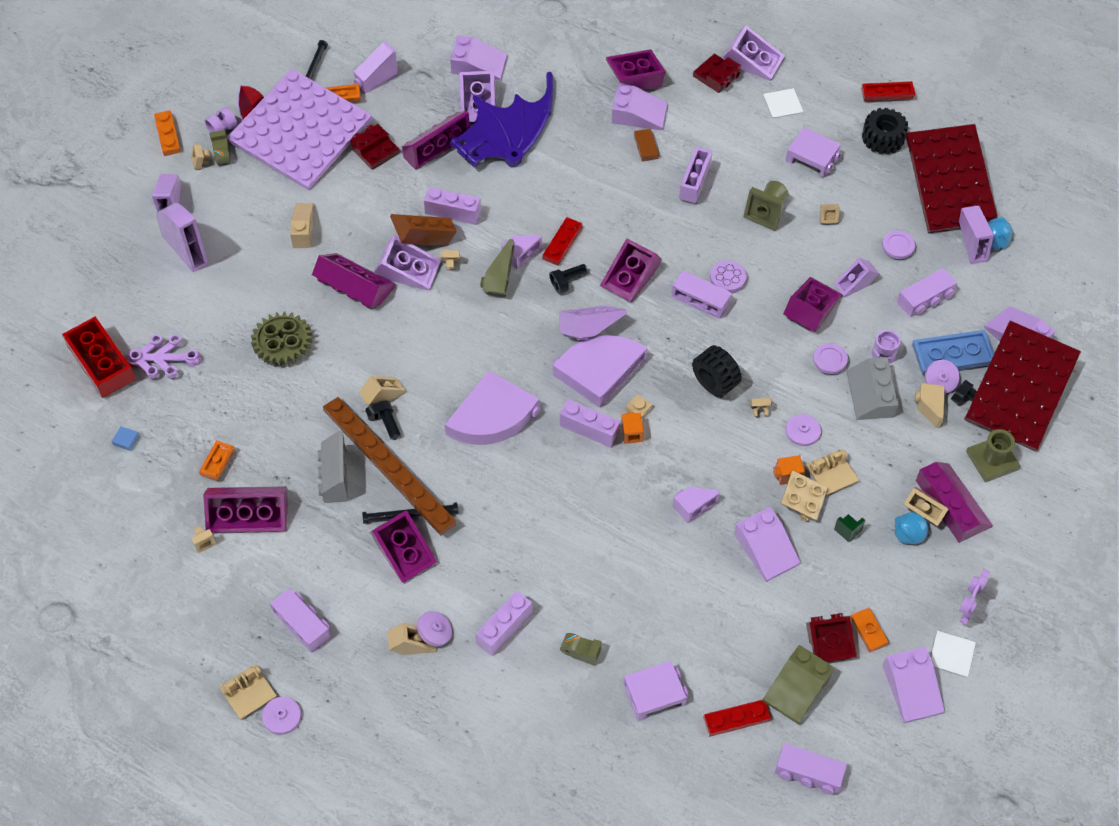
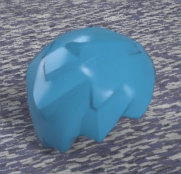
M1004 217L990 220L988 224L994 234L991 249L997 251L1000 248L1005 249L1009 245L1011 233L1013 232L1011 224Z
M910 512L895 518L894 533L899 542L919 544L926 539L928 524L924 517L916 512Z

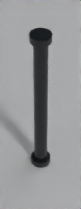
M319 40L317 44V51L306 74V77L312 79L321 56L328 47V43L324 40Z
M453 502L452 505H443L448 513L454 512V514H458L457 502ZM416 509L377 513L362 512L363 524H367L368 521L392 519L406 510L410 517L422 515Z

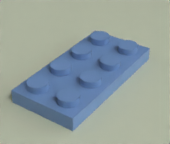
M985 330L917 339L912 342L922 375H925L927 367L937 360H948L958 370L989 366L994 355Z

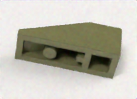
M513 239L508 240L485 272V277L481 278L480 287L483 288L484 293L506 296L515 247Z

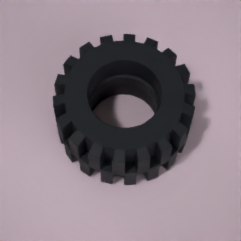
M878 108L877 111H871V114H868L865 119L862 132L863 143L866 144L868 149L871 148V151H877L878 154L895 153L896 150H900L904 145L908 131L906 117L901 116L902 113L896 112L895 109Z
M710 346L693 359L692 369L697 380L710 394L716 397L725 396L742 381V374L736 361L726 350L719 346Z

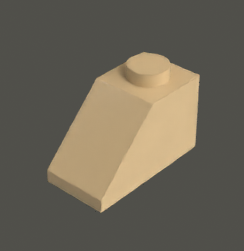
M370 376L359 391V394L362 396L363 401L370 406L385 400L392 401L404 394L406 390L396 377Z
M921 383L919 390L915 391L914 401H917V409L936 428H940L944 412V386Z
M916 486L903 504L937 526L948 511L946 506Z
M402 623L388 631L389 651L403 655L432 653L436 651L435 646L427 644L420 637L417 626Z

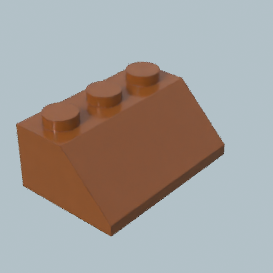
M401 214L390 215L399 239L404 244L448 246L457 232L451 218Z

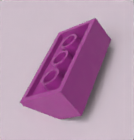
M456 112L439 124L434 125L431 129L421 133L418 137L405 143L402 146L403 158L417 170L452 148L449 145L450 141L454 137H459L470 128L469 112Z
M338 253L319 255L312 272V276L316 277L320 283L331 285L332 289L346 293L347 297L362 302V305L369 308L381 305L396 285Z
M934 462L919 470L915 481L922 491L948 508L943 521L959 543L993 527L949 463Z
M287 486L207 488L203 494L206 530L210 529L212 533L286 531L288 511Z

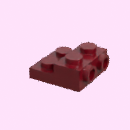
M714 53L693 71V77L720 93L734 79L740 76L741 65L729 57L724 60Z
M379 124L375 126L369 125L365 132L354 134L350 140L351 149L371 170L400 153L399 148L389 139V134Z
M843 613L831 614V619L823 620V616L811 617V622L806 623L809 643L812 645L814 655L825 662L857 657L850 616L843 617Z

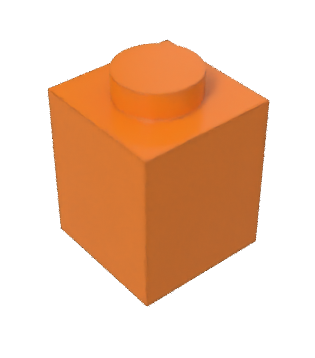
M641 412L622 414L621 428L624 444L643 442L644 429Z
M800 455L777 459L776 466L773 467L774 477L778 478L780 485L788 484L792 471L803 476L805 474Z

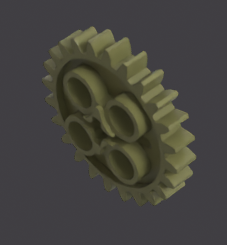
M285 311L282 316H279V313L276 312L275 317L269 314L268 320L262 318L263 324L257 323L258 329H253L254 334L251 335V344L258 358H263L264 363L270 361L271 366L277 362L278 367L281 366L282 362L288 366V361L295 364L296 358L302 360L301 354L307 355L306 349H311L310 343H313L312 331L309 324H306V320H301L300 315L294 318L292 312L287 316Z

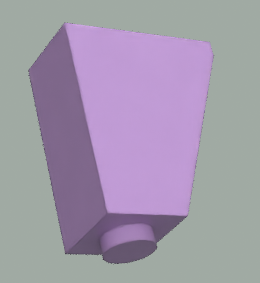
M386 41L354 71V83L358 84L359 89L361 88L364 93L398 75L396 52Z
M160 174L152 193L157 213L173 203L179 204L181 182L178 174Z
M979 206L962 208L959 223L969 261L971 264L988 261L994 234Z

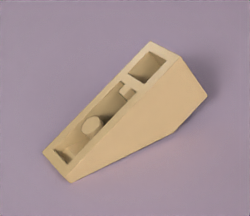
M313 203L295 204L290 232L293 248H311Z

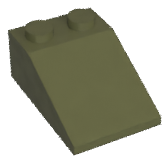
M798 645L762 701L799 724L829 682L835 667Z

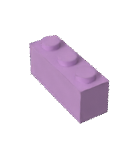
M695 147L680 185L679 199L696 204L711 166L713 151Z
M429 187L424 199L425 214L451 218L452 220L476 225L481 213L479 197Z
M942 268L900 291L897 303L910 317L916 314L920 315L930 306L934 307L941 300L952 297L955 293L957 282Z
M682 271L672 286L671 296L720 319L730 304L732 293L707 280L698 278L692 273Z
M569 399L560 412L559 426L612 448L620 433L619 420Z
M288 588L270 603L272 611L312 653L331 637L329 633L330 626L324 619L319 620L313 607L310 605L306 606L303 603V597L297 591L294 593Z
M516 591L476 633V643L493 656L533 613L532 602Z
M784 743L775 774L784 780L792 779L798 781L805 787L813 786L819 788L826 794H838L847 763Z

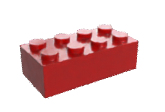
M96 316L62 334L67 347L102 398L136 380L131 366Z

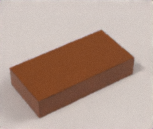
M651 128L634 131V138L641 162L658 159L659 154Z

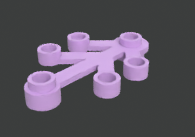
M155 334L151 337L150 343L142 349L131 350L126 357L130 365L141 367L150 379L158 377L159 372L157 367L150 366L146 361L156 363L170 379L175 378L178 373L176 367L169 366L165 361H186L190 367L198 366L201 362L200 354L195 350H189L187 353H168L182 343L180 336L177 334L171 335L169 338L170 342L154 354H148L155 347H160L163 344L162 337Z
M983 569L980 577H973L968 587V591L972 592L971 597H965L959 610L963 612L960 619L961 623L967 625L977 604L974 602L976 593L980 594L981 590H983L990 571Z

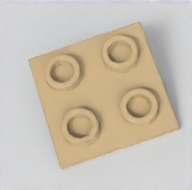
M845 450L835 451L806 464L815 481L828 487L825 496L859 481L845 459L848 456Z
M792 471L781 504L799 512L802 521L807 522L808 519L816 521L828 487Z
M255 664L219 686L240 720L277 697L261 674V670Z

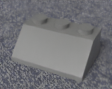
M888 357L869 358L847 370L856 420L893 418L898 403Z
M338 431L321 442V450H318V461L321 462V467H318L319 479H322V484H318L319 496H323L324 503L348 501L347 450L343 431Z

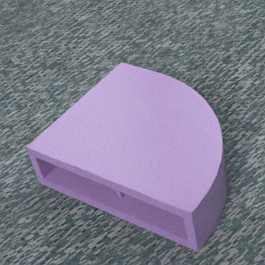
M173 203L157 213V222L162 237L191 271L195 272L207 265L208 260L195 218L178 203Z
M609 335L588 338V340L575 344L560 358L555 359L552 365L553 376L598 407H601L646 359L647 348L634 340L620 336Z
M488 371L446 422L445 433L455 440L468 444L485 445L501 442L520 432L533 417L535 418L539 414V399L493 372Z

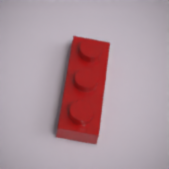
M912 81L865 83L861 87L864 101L914 99L915 97Z
M566 217L543 253L542 260L559 266L582 229V223Z
M762 700L707 713L703 716L709 737L770 722L771 720L767 705Z

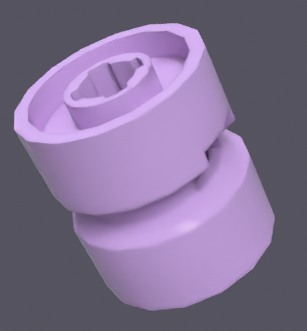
M227 107L222 108L216 112V115L212 114L204 120L210 133L225 130L226 133V130L230 131L237 126L235 116Z
M884 330L878 333L873 346L872 357H888V362L891 364L895 360L900 346L899 335L891 330Z

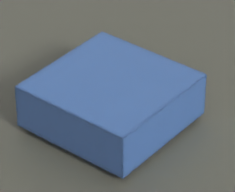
M120 426L112 440V444L131 451L139 433Z

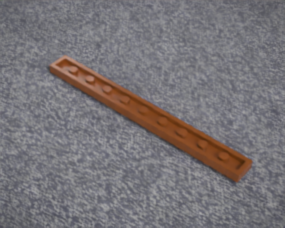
M339 397L323 406V411L440 536L456 526V520Z

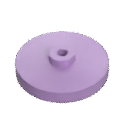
M895 230L884 236L882 248L888 256L895 259H904L912 255L915 241L908 233Z
M827 343L815 350L813 361L821 372L837 374L846 367L848 356L839 345Z
M937 360L927 367L925 382L926 384L944 386V394L957 387L959 371L952 362Z
M799 414L793 416L787 422L786 435L796 445L810 446L817 442L820 437V424L812 416Z
M427 611L419 617L417 630L420 637L427 644L440 647L450 640L452 628L444 615L436 611Z
M288 697L272 699L266 704L262 713V720L267 730L277 735L290 733L298 726L301 719V711L298 704Z

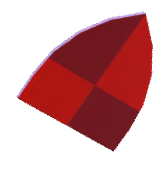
M240 85L238 109L243 121L264 96L250 86Z

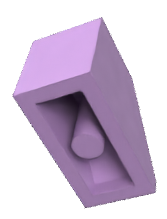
M522 235L510 238L515 242L511 265L518 269L542 248V237L540 235ZM506 240V241L502 244L501 250H502L503 247L506 245V243L508 242V240Z
M858 258L834 284L847 297L867 287L880 273L870 261Z
M688 487L684 491L680 490L675 494L673 508L689 523L718 503L720 493L718 490Z

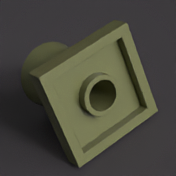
M770 181L766 184L764 191L752 187L749 191L743 217L775 231L779 225L784 202L788 197V190L785 185L779 181Z
M1002 429L990 432L987 441L970 446L966 450L985 483L1018 471L1021 467L1012 453L1015 439L1008 431Z

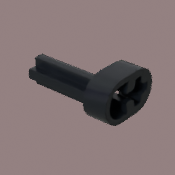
M581 264L564 271L560 269L549 273V278L556 292L561 294L569 290L567 280L587 274L588 271L586 265Z
M965 380L955 391L951 400L958 405L965 397L973 401L977 391L973 389V384Z
M385 400L368 406L365 409L368 419L375 421L382 418L390 440H396L397 437L401 436L392 415L394 410L390 401Z

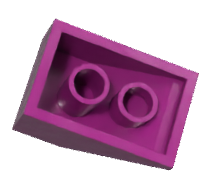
M651 49L606 57L607 63L620 83L646 90L662 87L666 71Z
M626 238L600 286L632 302L654 275L662 259L653 251Z
M809 277L790 297L783 315L787 316L791 321L803 325L807 330L816 332L842 294Z
M407 510L370 531L377 546L402 583L437 563Z

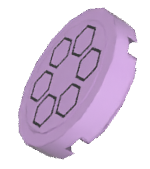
M729 260L715 264L710 273L712 284L725 288L731 293L740 291L747 277L742 265Z

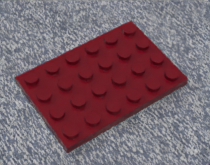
M975 124L907 132V144L928 233L961 229L959 223L961 209L966 207L979 206L987 222L998 218Z
M1010 320L964 420L991 432L997 429L1008 431L1014 437L1015 443L1036 452L1081 351Z

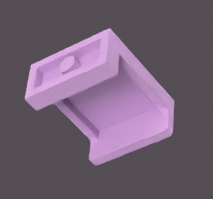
M803 127L788 148L786 161L792 164L796 158L820 169V177H824L826 172L829 173L831 171L833 162H837L840 158L841 152L839 150L841 144Z
M672 661L624 676L623 685L638 722L646 719V715L679 703L681 706L686 704L688 692L685 685H681L679 681L681 678L677 666H673Z

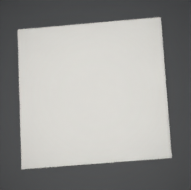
M794 88L763 94L773 118L803 112Z
M937 631L931 654L933 666L968 677L976 642Z

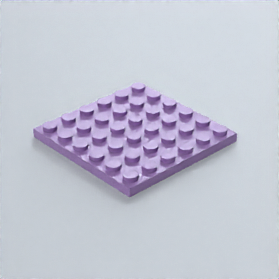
M291 68L228 135L227 141L305 189L310 190L351 144L350 140L356 133L360 134L373 118L368 112Z

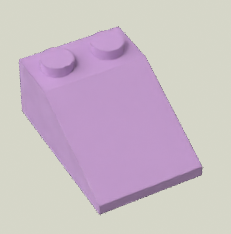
M745 25L735 35L723 58L729 57L741 65V70L771 80L785 55Z
M457 35L450 59L451 74L459 75V72L493 70L495 80L500 81L507 54L474 37Z
M493 70L459 72L461 112H469V123H474L477 118V107L473 96H477L485 102L496 106L495 75Z
M618 84L612 108V123L662 130L667 102L635 86Z
M393 235L385 244L374 272L390 281L429 290L441 260L412 244L401 243L399 237Z
M605 305L559 311L560 333L566 334L568 338L588 340V337L596 336L627 314V310Z
M1011 306L984 325V328L999 341L1010 320L1052 339L1056 332L1042 319Z
M771 507L736 524L735 537L766 582L800 565L801 562L789 537Z
M922 647L886 656L882 667L903 722L908 723L944 714L934 666L927 648Z

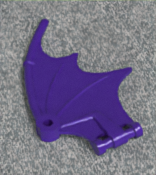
M547 72L546 92L536 102H528L518 94H515L513 103L509 107L502 108L491 105L477 96H473L477 107V118L466 132L459 137H454L449 145L452 148H456L465 160L468 159L472 167L478 166L482 160L490 157L505 159V163L510 167L518 166L522 162L523 156L530 150L542 133L549 116H551L553 101L552 72Z

